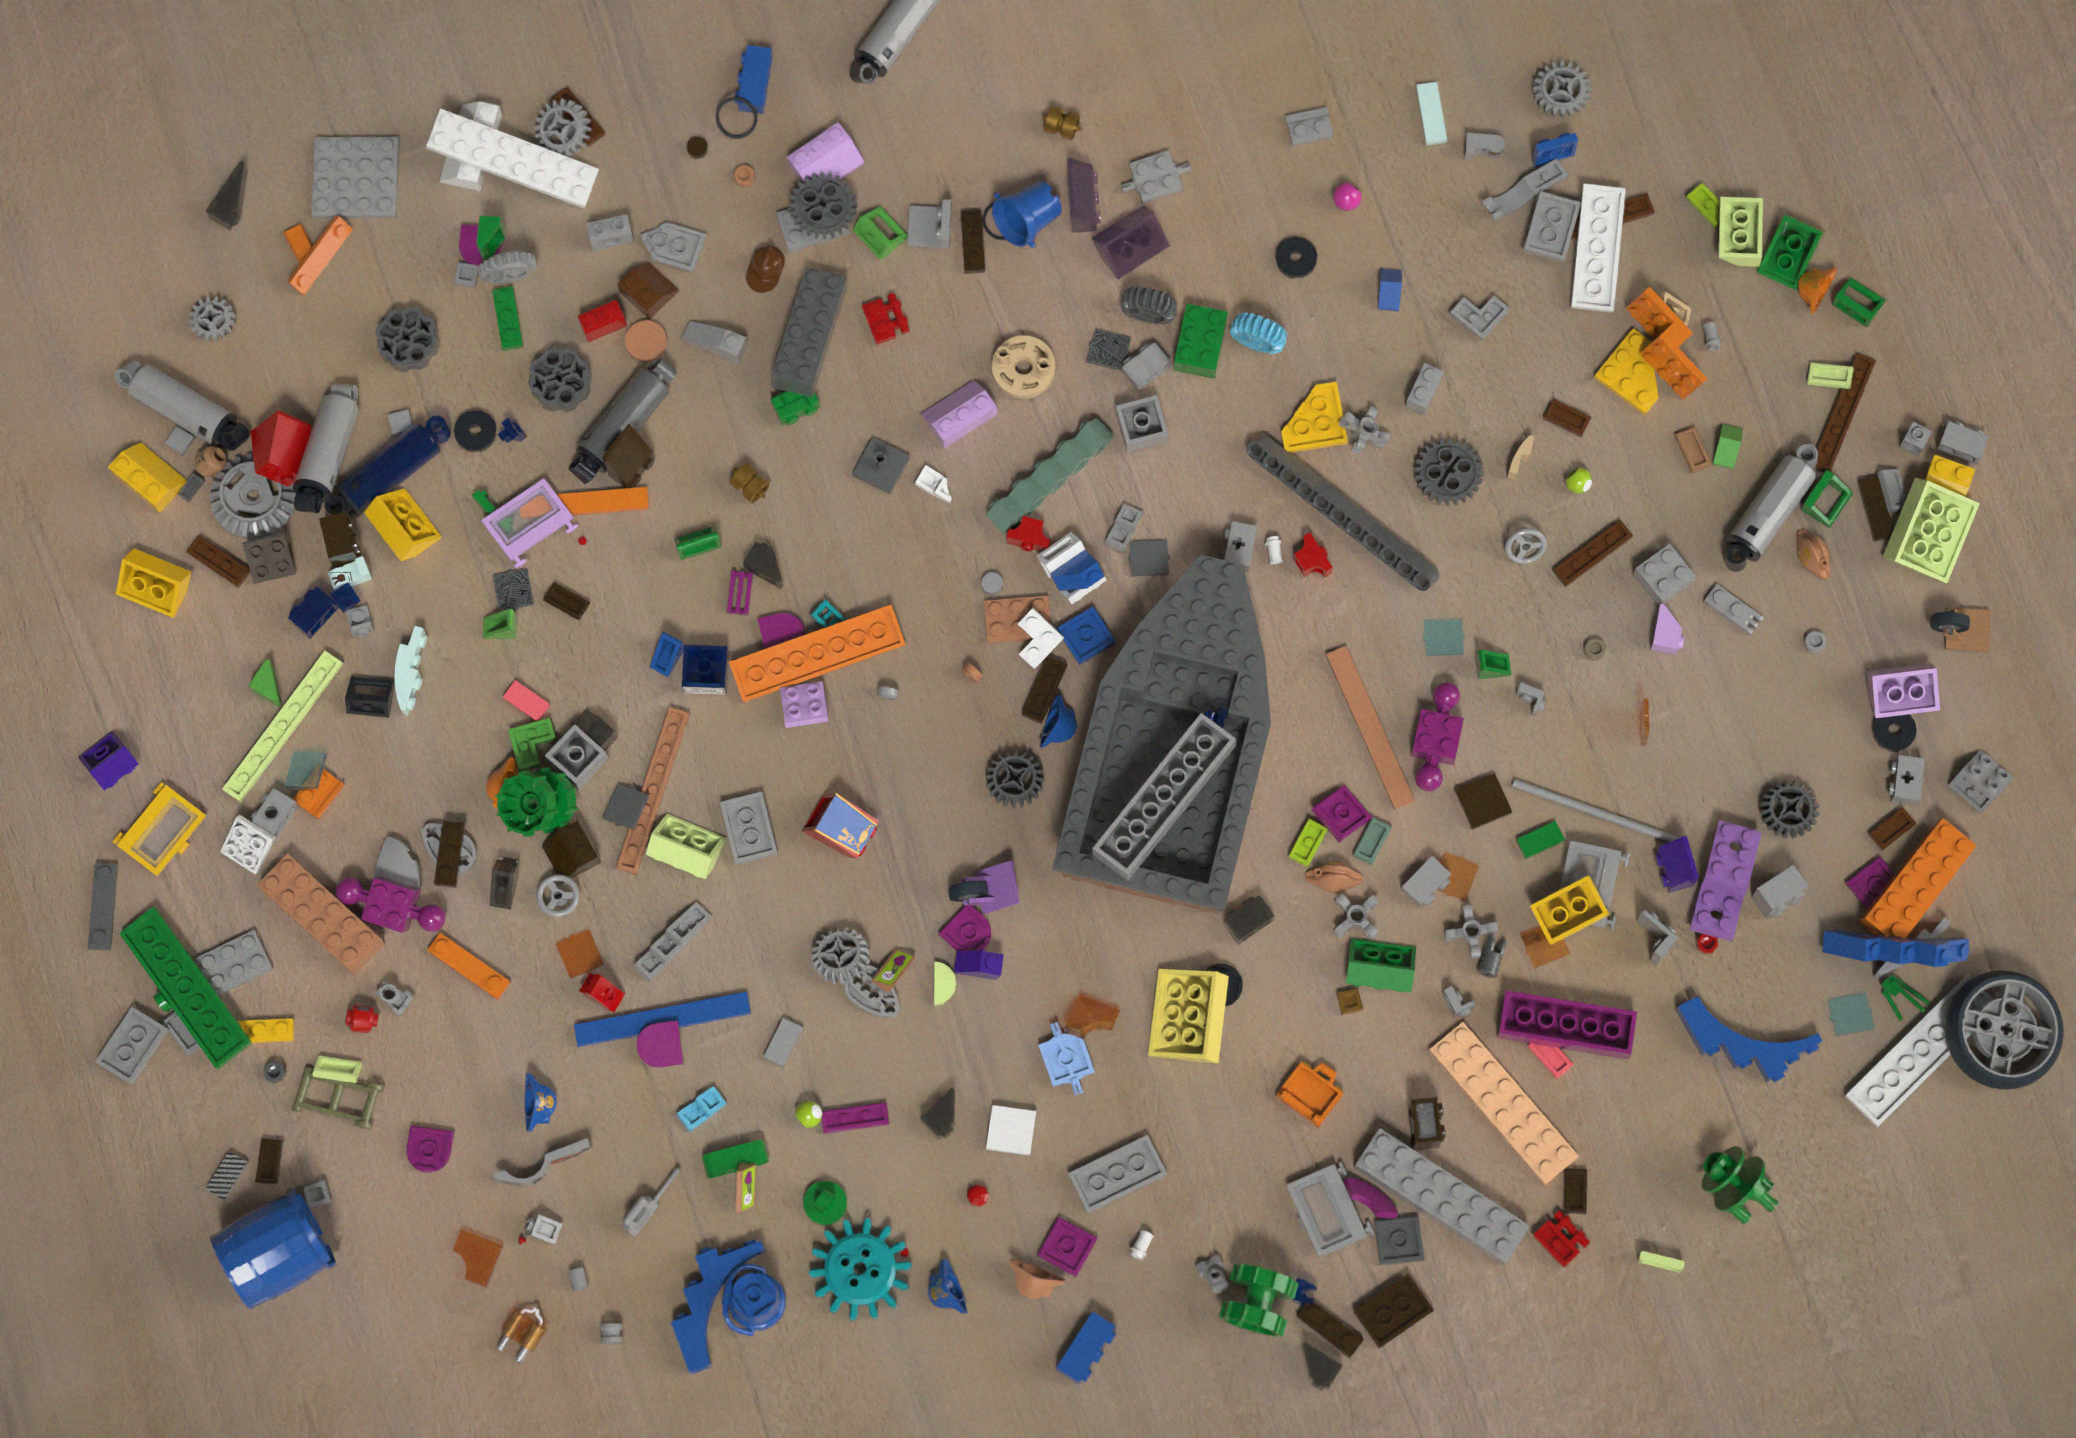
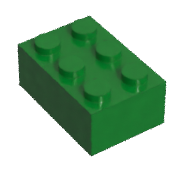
M1186 304L1174 360V371L1215 379L1228 321V311Z

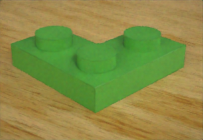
M547 718L508 729L519 771L541 766L536 745L556 740L551 719Z

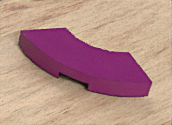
M1346 1177L1343 1183L1350 1199L1365 1204L1376 1217L1396 1218L1398 1215L1397 1209L1381 1191L1364 1181Z

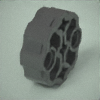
M414 307L390 311L386 314L384 321L378 324L375 333L378 343L377 348L382 359L394 366L396 370L407 372L411 369L421 370L428 366L431 358L437 355L440 346L437 335L438 331L430 316L423 314L420 309ZM395 320H402L399 325H392ZM422 325L429 329V333L423 329ZM386 346L392 350L393 354L386 350ZM418 353L423 354L420 359H413L414 355Z
M547 349L541 357L533 360L529 368L530 379L528 383L532 395L546 410L552 412L555 410L572 411L576 409L579 403L585 401L591 392L590 380L592 377L589 367L578 356V353L572 349ZM552 358L558 359V362L555 364L548 363ZM578 368H580V370L583 373L582 378H580V375H578ZM538 382L542 385V392L538 389ZM565 396L572 397L568 402L562 401V398Z

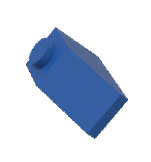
M1086 550L1050 574L1059 591L1087 589L1104 577L1098 562Z

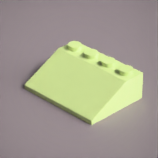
M1915 478L1882 558L1947 583L1980 503L1930 481Z

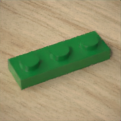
M513 286L492 290L502 350L524 348Z

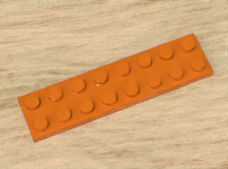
M892 604L729 661V665L744 703L780 690L782 687H789L906 644Z

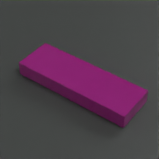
M886 1102L822 1111L824 1134L889 1125Z

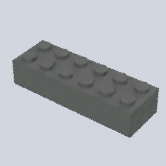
M805 268L772 371V388L813 397L847 291V277Z

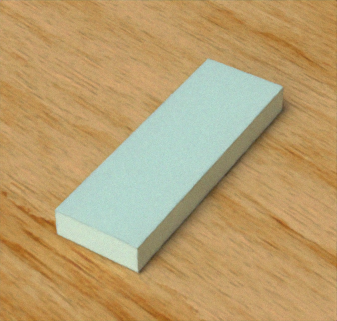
M1437 82L1416 85L1426 145L1447 143Z

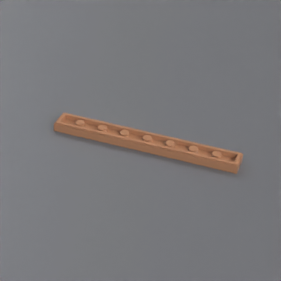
M1344 646L1327 653V660L1394 810L1414 803L1415 799L1347 647Z
M670 706L668 708L641 790L642 793L648 794L649 798L635 829H628L616 866L617 870L638 875L690 716L688 711Z

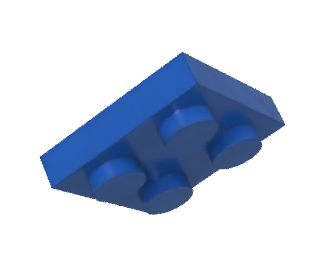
M1564 133L1556 139H1543L1535 145L1532 157L1534 167L1548 164L1555 159L1562 160L1574 156L1578 144L1576 133Z
M1094 607L1089 608L1056 628L1064 636L1063 641L1078 665L1085 663L1116 644V641Z

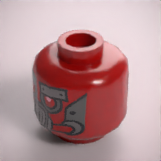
M353 1004L351 1008H347L345 1025L349 1026L350 1031L370 1033L372 1027H377L378 1014L374 1013L373 1006Z

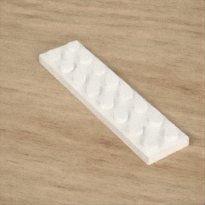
M443 109L439 110L426 146L428 150L583 209L586 206L599 170Z
M1968 974L1846 1094L1845 1097L1876 1128L1951 1055L1945 1037L1946 1014L1956 993L1972 979ZM1983 990L1973 999L1968 1009L1977 1011L1985 1002L1993 998ZM1983 1019L1980 1020L1979 1025L1984 1022ZM1965 1032V1036L1967 1039L1971 1034Z

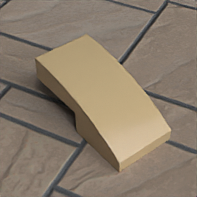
M1530 435L1517 450L1507 479L1516 480L1520 461H1529L1534 436Z

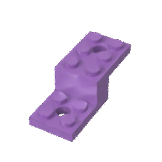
M1719 820L1689 930L1733 941L1762 832ZM1737 843L1741 850L1734 851L1730 848L1729 844ZM1718 911L1721 913L1722 918L1715 919L1711 916L1710 912Z

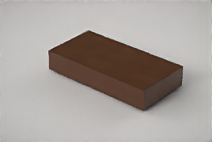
M1553 399L1543 419L1582 437L1591 417Z
M1901 807L1872 830L1868 836L1883 851L1917 823Z

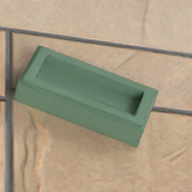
M1372 817L1353 857L1372 866L1392 826Z

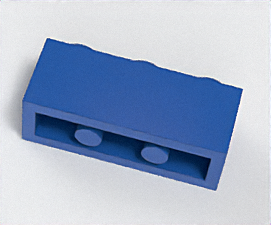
M747 45L746 52H742L741 55L743 71H739L738 74L740 90H736L735 97L748 100L754 106L756 113L764 114L773 59L772 48ZM735 101L738 104L739 111L752 112L747 104Z
M1092 1312L1058 1364L1056 1371L1078 1385L1081 1381L1086 1382L1092 1373L1090 1367L1094 1362L1098 1364L1105 1353L1102 1351L1106 1343L1110 1345L1117 1334L1114 1332L1115 1325Z

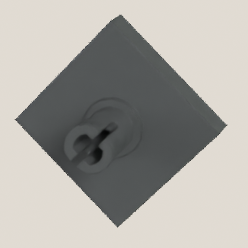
M872 438L853 472V477L891 494L910 460V455Z

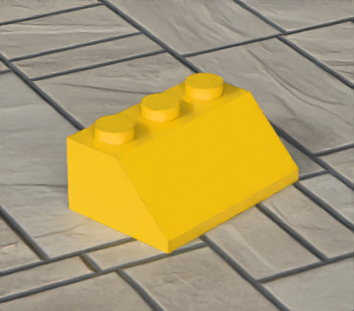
M141 442L122 451L108 466L111 473L159 513L173 500L187 481Z
M405 488L376 496L364 512L400 561L416 557L442 537Z
M133 548L122 559L116 595L174 618L188 591L192 572Z

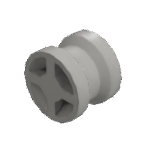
M622 1324L600 1325V1331H602L600 1344L622 1343V1337L620 1336Z

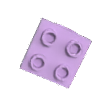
M823 681L780 688L786 728L828 722Z

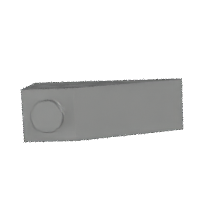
M693 321L689 322L681 339L686 343L737 364H740L748 347L746 337L727 329Z

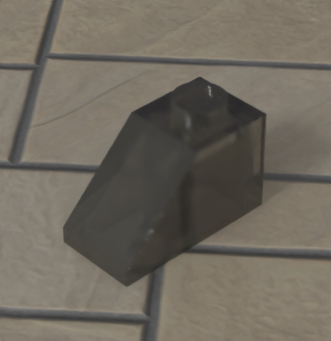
M755 542L743 562L744 569L753 572L754 575L782 589L783 583L774 549L766 543L761 545Z
M587 709L571 724L572 726L576 725L604 751L618 738L616 732L607 723Z
M498 856L492 869L489 906L511 910L518 881L520 860Z
M953 1088L945 1093L920 1117L921 1123L938 1140L942 1137L946 1139L954 1131L956 1094Z
M1304 1342L1302 1352L1308 1378L1312 1380L1311 1385L1320 1391L1323 1389L1328 1391L1343 1365L1309 1343Z

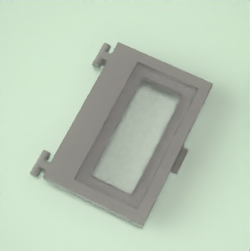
M1570 841L1564 872L1561 873L1559 885H1561L1560 890L1589 875L1609 911L1619 863L1624 861L1623 866L1628 867L1630 854L1626 853L1625 857L1621 856L1622 851ZM1612 916V920H1608V917L1592 925L1606 928V924H1610V929L1614 930L1617 917Z
M1342 1162L1338 1163L1340 1167L1338 1169L1333 1164L1286 1185L1300 1215L1297 1218L1302 1230L1306 1229L1319 1258L1366 1238V1233L1368 1232L1370 1235L1375 1234L1370 1222L1365 1223L1367 1227L1363 1228L1339 1175L1340 1173H1343V1176L1347 1175Z

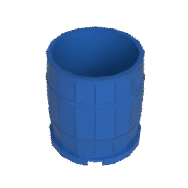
M294 1187L287 1190L286 1195L266 1202V1204L232 1221L228 1226L210 1236L213 1249L223 1270L243 1303L250 1310L292 1290L311 1279L326 1267L331 1269L336 1266V1260L329 1244L325 1245L323 1239L319 1237L323 1235L319 1224L300 1193L295 1194L296 1189Z

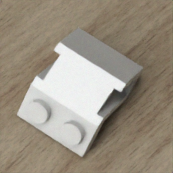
M1070 532L1038 554L1037 558L1050 579L1052 572L1083 552L1085 548L1081 540ZM1104 576L1087 589L1062 590L1059 592L1066 600L1073 604L1093 589L1098 588L1106 581V578Z

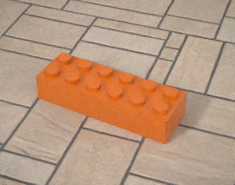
M1944 818L1937 820L1858 922L1874 935L1906 938L1977 845Z

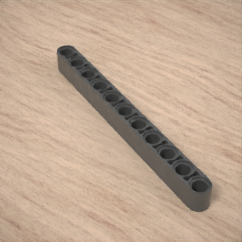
M1260 435L1247 445V453L1250 458L1420 591H1426L1439 580V572L1434 566L1270 437Z

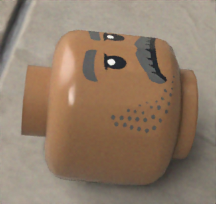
M208 446L195 456V467L205 477L215 476L226 466L225 453L220 448Z

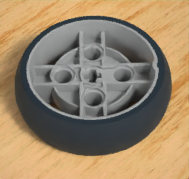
M1998 970L1976 976L1956 993L1947 1010L1945 1037L1953 1060L1968 1077L1987 1087L2010 1090L2022 1088L2036 1082L2051 1069L2062 1048L2064 1027L2059 1007L2050 992L2043 985L2025 974ZM1999 986L1997 998L1988 1000L1977 1011L1968 1009L1973 999L1980 992ZM2024 995L2034 1004L2039 1012L2043 1027L2037 1026L2033 1013L2023 1004ZM2006 1003L2012 1007L2011 1014L2005 1011ZM1981 1019L1987 1024L1986 1030L1980 1028L1979 1022ZM2002 1026H2005L2004 1029H2007V1033L2003 1034L2004 1031H2001ZM2023 1030H2026L2029 1034L2027 1041L2022 1037ZM1965 1032L1972 1034L1975 1046L1986 1056L1984 1065L1974 1056L1969 1048ZM1998 1046L2003 1048L2004 1054L2002 1057L1996 1052ZM2031 1049L2040 1050L2037 1058L2029 1067L2023 1071L2009 1074L2011 1062L2020 1060Z

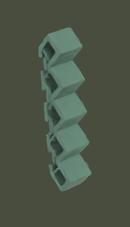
M1098 418L1090 422L1088 420L1079 427L1080 432L1075 438L1069 441L1063 440L1056 449L1058 451L1052 458L1040 460L1035 465V471L1030 477L1024 480H1017L1012 485L1013 490L1007 497L997 498L990 504L989 507L991 509L986 516L1002 533L1018 526L1023 516L1034 512L1043 504L1045 497L1050 493L1053 495L1065 485L1067 478L1072 474L1076 475L1088 464L1087 462L1094 455L1098 456L1114 438V435Z

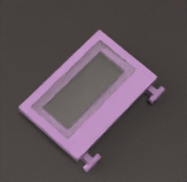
M544 478L481 520L510 561L514 559L516 562L514 564L515 568H520L527 562L525 558L520 560L519 555L562 526H567L568 529L565 530L567 534L569 532L572 533L578 527L576 523L574 525L570 523L574 519Z

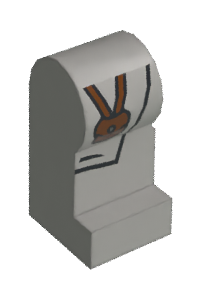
M1467 133L1465 159L1473 160L1474 154L1498 158L1503 154L1505 141L1499 135Z

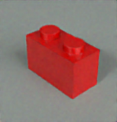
M617 300L577 316L588 343L627 327Z

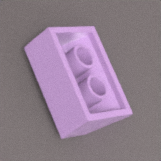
M836 123L787 157L789 168L802 184H805L804 177L812 180V174L814 173L817 178H820L821 172H823L826 178L829 173H832V179L839 175L841 180L864 164V160L850 136L839 123Z
M973 380L921 413V416L943 448H946L997 415V406L985 389Z
M1932 663L1867 671L1868 692L1875 718L1940 710L1937 668Z

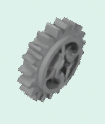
M1561 61L1559 67L1553 62L1551 69L1545 66L1544 73L1539 71V79L1534 81L1536 86L1533 88V93H1536L1535 101L1541 100L1538 107L1546 106L1545 114L1551 110L1553 111L1552 117L1560 113V117L1563 119L1565 113H1568L1571 118L1573 110L1579 114L1581 111L1580 107H1586V101H1589L1591 96L1588 93H1591L1592 87L1588 86L1590 79H1584L1586 72L1578 73L1580 66L1572 69V62L1565 67L1564 62ZM1550 81L1552 83L1551 93L1547 94L1546 84ZM1577 85L1579 94L1574 98L1572 90Z
M561 99L560 103L553 100V107L546 104L547 112L540 110L539 112L543 117L535 119L540 122L539 126L534 127V129L540 131L535 135L536 138L541 139L538 145L545 146V149L564 156L566 153L567 156L572 157V150L579 153L580 149L578 146H586L583 139H590L585 133L592 130V128L586 126V124L591 122L590 119L584 118L587 112L581 111L582 106L575 105V102L571 100L568 103L564 99ZM563 113H570L575 120H567ZM551 137H558L562 144H555Z
M512 251L497 254L488 260H484L483 264H479L478 272L480 279L484 280V282L490 281V283L503 284L518 281L527 275H531V272L536 271L537 264L535 256L531 255V253L525 254V252Z

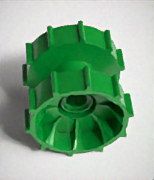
M547 767L539 769L537 773L530 774L529 770L521 771L517 776L504 778L505 783L500 788L499 793L495 794L498 808L496 816H500L503 823L508 827L507 831H514L523 834V837L534 836V832L543 830L544 834L552 833L556 828L570 825L569 820L572 818L574 811L578 810L575 795L577 788H573L570 781L565 777L566 773L550 771V768Z
M1243 1263L1234 1264L1229 1280L1247 1290L1243 1303L1223 1301L1219 1318L1241 1329L1276 1338L1279 1336L1283 1337L1288 1320L1271 1312L1275 1297L1285 1300L1294 1299L1299 1283L1279 1272Z

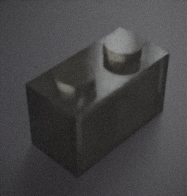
M1260 895L1256 898L1253 896L1249 897L1242 903L1243 907L1238 910L1234 908L1225 914L1226 918L1223 924L1238 945L1274 921V914Z

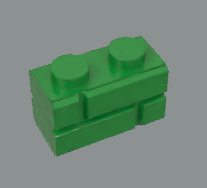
M785 391L770 399L771 405L782 426L785 424L788 426L798 422L799 417L803 415L811 416L820 408L815 392L813 397Z

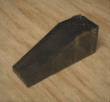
M243 161L238 163L206 209L209 219L228 230L236 226L241 219L248 172Z

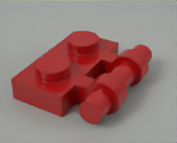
M895 293L887 296L889 300L887 305L883 304L881 298L861 305L876 345L895 339L896 334L894 330L900 328L902 334L910 332L908 328L909 322L902 313L901 302L897 300ZM890 312H893L896 318L893 322H890L888 317Z
M1559 1210L1554 1215L1559 1223L1555 1226L1548 1220L1533 1234V1237L1565 1268L1580 1253L1575 1245L1579 1242L1586 1248L1591 1242L1585 1237L1586 1234L1582 1230L1579 1231L1571 1222L1572 1219L1568 1215L1565 1216ZM1563 1228L1573 1236L1570 1241L1561 1233Z

